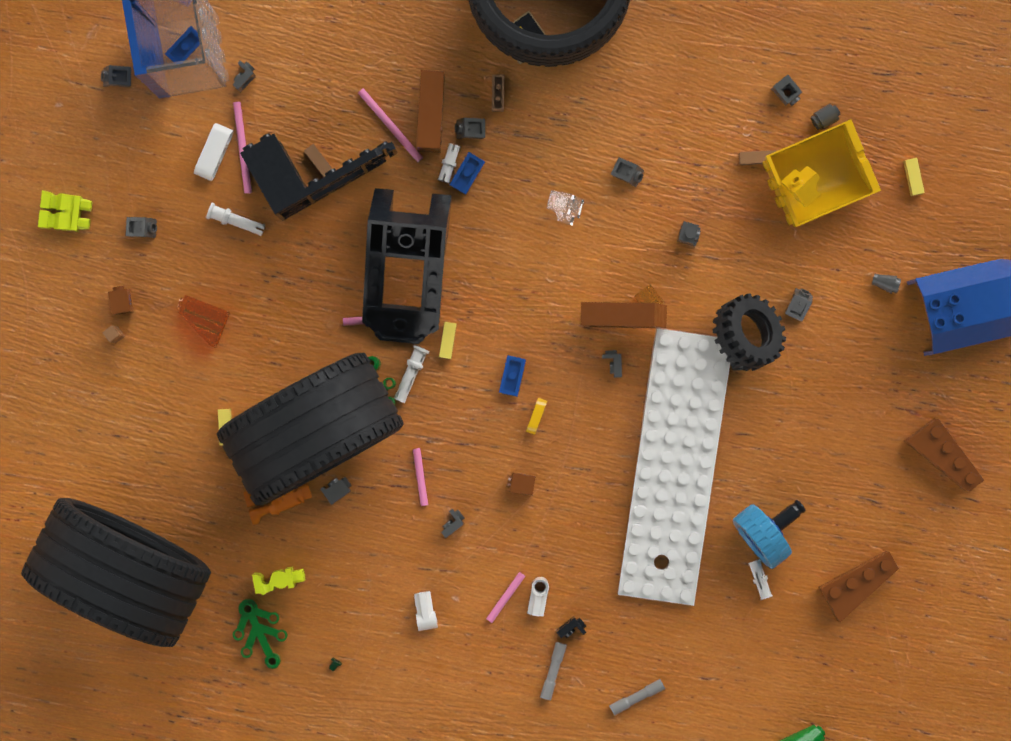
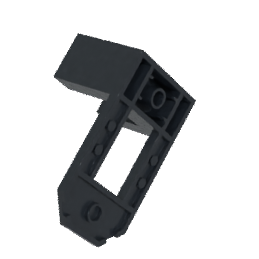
M268 133L262 136L260 142L255 145L253 143L246 145L240 153L274 214L284 221L386 162L385 158L388 155L390 158L397 154V150L392 142L388 143L387 141L371 151L366 149L354 161L351 158L342 163L343 167L336 170L333 168L326 172V177L320 180L318 178L313 179L308 183V187L305 185L283 144L275 134L270 135Z
M375 188L367 225L362 323L367 328L370 327L375 332V336L381 341L419 344L426 336L439 330L444 258L449 232L452 195L432 194L429 215L395 212L393 211L394 190ZM386 257L424 260L421 307L383 304Z

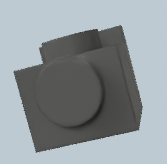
M786 75L771 88L785 106L789 103L793 106L800 100L799 95L802 93L789 75ZM784 90H789L790 96H785Z
M683 221L677 242L696 246L701 232V228L698 227L699 225Z
M346 477L341 480L335 478L327 484L329 486L328 489L324 486L321 488V491L332 505L351 492L350 487L352 485Z

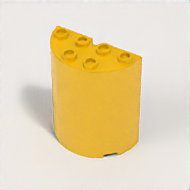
M851 119L765 156V161H762L764 169L768 172L770 178L767 180L771 191L774 190L777 196L775 197V202L778 208L782 207L785 212L788 225H793L794 227H798L881 191ZM808 166L820 177L816 185L820 196L809 206L804 207L784 187L781 181L793 170L796 169L801 172Z

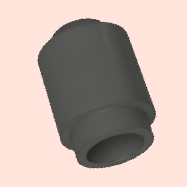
M828 104L816 111L811 117V121L817 130L825 129L837 122L841 114L836 105Z

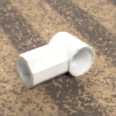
M537 577L532 582L527 614L544 617L549 590L548 580L544 577ZM543 582L546 588L543 591H538L535 588V584Z
M431 592L415 593L418 631L438 628Z

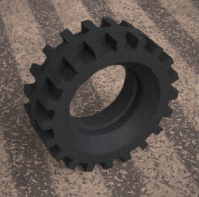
M751 294L738 296L722 305L721 309L716 312L718 317L713 319L716 327L712 330L713 333L717 334V339L714 341L716 344H720L722 348L719 352L721 354L725 353L728 356L726 358L727 362H735L734 367L737 369L743 366V371L750 369L754 371L775 361V359L781 356L779 352L784 351L785 348L782 345L786 341V337L782 336L785 326H781L779 322L782 318L781 316H776L774 313L776 308L774 306L771 308L768 306V300L760 301L759 295L753 297ZM743 315L750 317L756 323L762 339L760 347L751 344L746 339L741 326Z

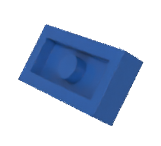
M190 26L167 50L165 55L180 67L202 44L205 38Z
M468 152L449 186L466 195L485 161Z
M507 355L499 393L518 397L526 359Z

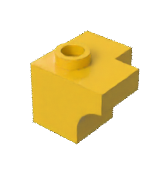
M808 166L801 172L796 169L793 170L781 181L784 187L804 207L809 206L820 196L816 188L820 177Z

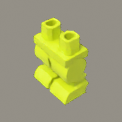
M42 190L40 208L45 210L55 209L60 212L53 214L49 211L40 210L38 228H54L55 230L76 232L90 229V219L81 218V211L91 212L93 202L83 199L81 196L63 193L55 195L54 193Z
M293 566L287 567L285 570L274 571L269 582L264 581V575L255 572L252 574L255 593L262 595L273 591L276 587L283 589L288 585V589L294 588L296 583L306 580L304 568L293 570Z

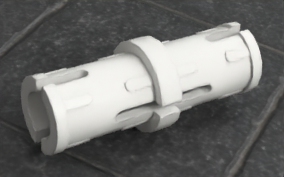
M452 143L448 144L445 159H442L441 162L443 166L438 178L439 181H445V183H450L453 168L457 165L455 162L460 146H454Z
M759 559L748 564L754 577L753 583L756 584L760 599L763 600L773 595L767 582L768 576H765L761 560Z

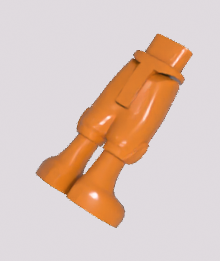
M308 483L271 501L267 506L248 510L253 526L258 525L264 515L269 513L279 515L280 512L305 503L304 500L312 498ZM244 491L247 507L255 506L250 498L251 494Z

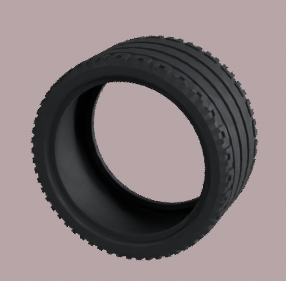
M468 0L478 27L494 46L507 56H512L515 60L523 63L526 62L529 65H544L545 67L572 64L575 61H581L589 57L592 53L594 54L601 49L619 29L630 3V0H607L598 15L583 27L565 34L541 35L524 30L512 23L498 9L494 0Z
M365 353L352 354L304 377L242 412L219 429L217 437L220 443H223V449L228 458L232 459L235 471L238 476L242 477V483L248 494H251L250 498L256 506L265 505L376 445L402 428L404 425L403 420L397 414L398 410L392 399L389 400L386 388L382 382H379V376L373 365H370L369 362L371 361Z
M59 498L56 501L53 510H51L45 522V528H42L36 540V546H33L21 572V575L29 585L64 608L116 633L159 647L175 646L188 622L187 617L191 616L197 604L196 599L200 598L206 586L205 583L208 582L211 574L210 569L203 561L169 540L120 516L71 498Z

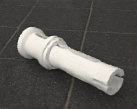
M211 203L206 219L212 218L220 221L222 225H227L228 223L262 236L263 231L256 229V227L264 230L265 224L231 213L232 211L229 208L223 209L215 206V203Z
M417 345L413 346L414 351L411 358L407 360L408 367L394 399L403 403L406 402L418 371L423 369L422 364L426 354L430 352Z

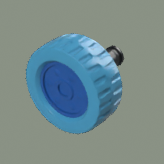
M795 500L793 504L787 506L771 519L760 508L752 504L733 519V524L756 556L767 567L773 569L792 554V550L781 531L799 518L802 513H805L806 509L800 501Z

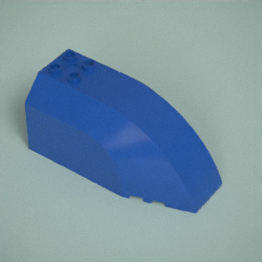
M997 259L907 281V285L917 283L924 300L930 325L932 350L923 352L924 356L1011 336V260Z

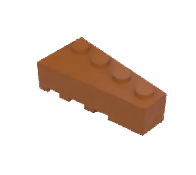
M938 418L932 419L904 440L907 445L928 460L962 490L970 492L984 481Z
M884 551L819 586V589L836 620L841 622L899 568L891 553Z

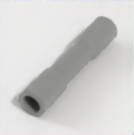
M555 643L551 657L552 661L540 698L550 701L552 699L559 667L567 647L564 643Z
M661 679L645 686L642 690L622 698L609 706L615 716L641 700L665 690Z

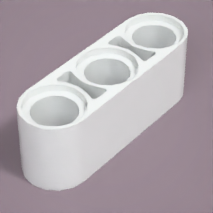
M217 123L213 125L195 166L194 174L213 181L233 136V130Z

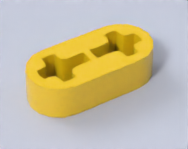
M537 399L526 432L535 435L547 403L546 400Z

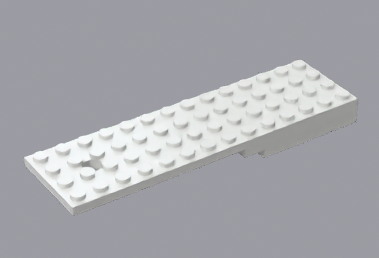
M656 328L618 595L694 606L730 362L726 361L728 356L725 353L721 354L719 352L722 348L720 344H716L714 341L717 339V336ZM658 555H665L669 559L666 568L658 569L655 567L654 559Z

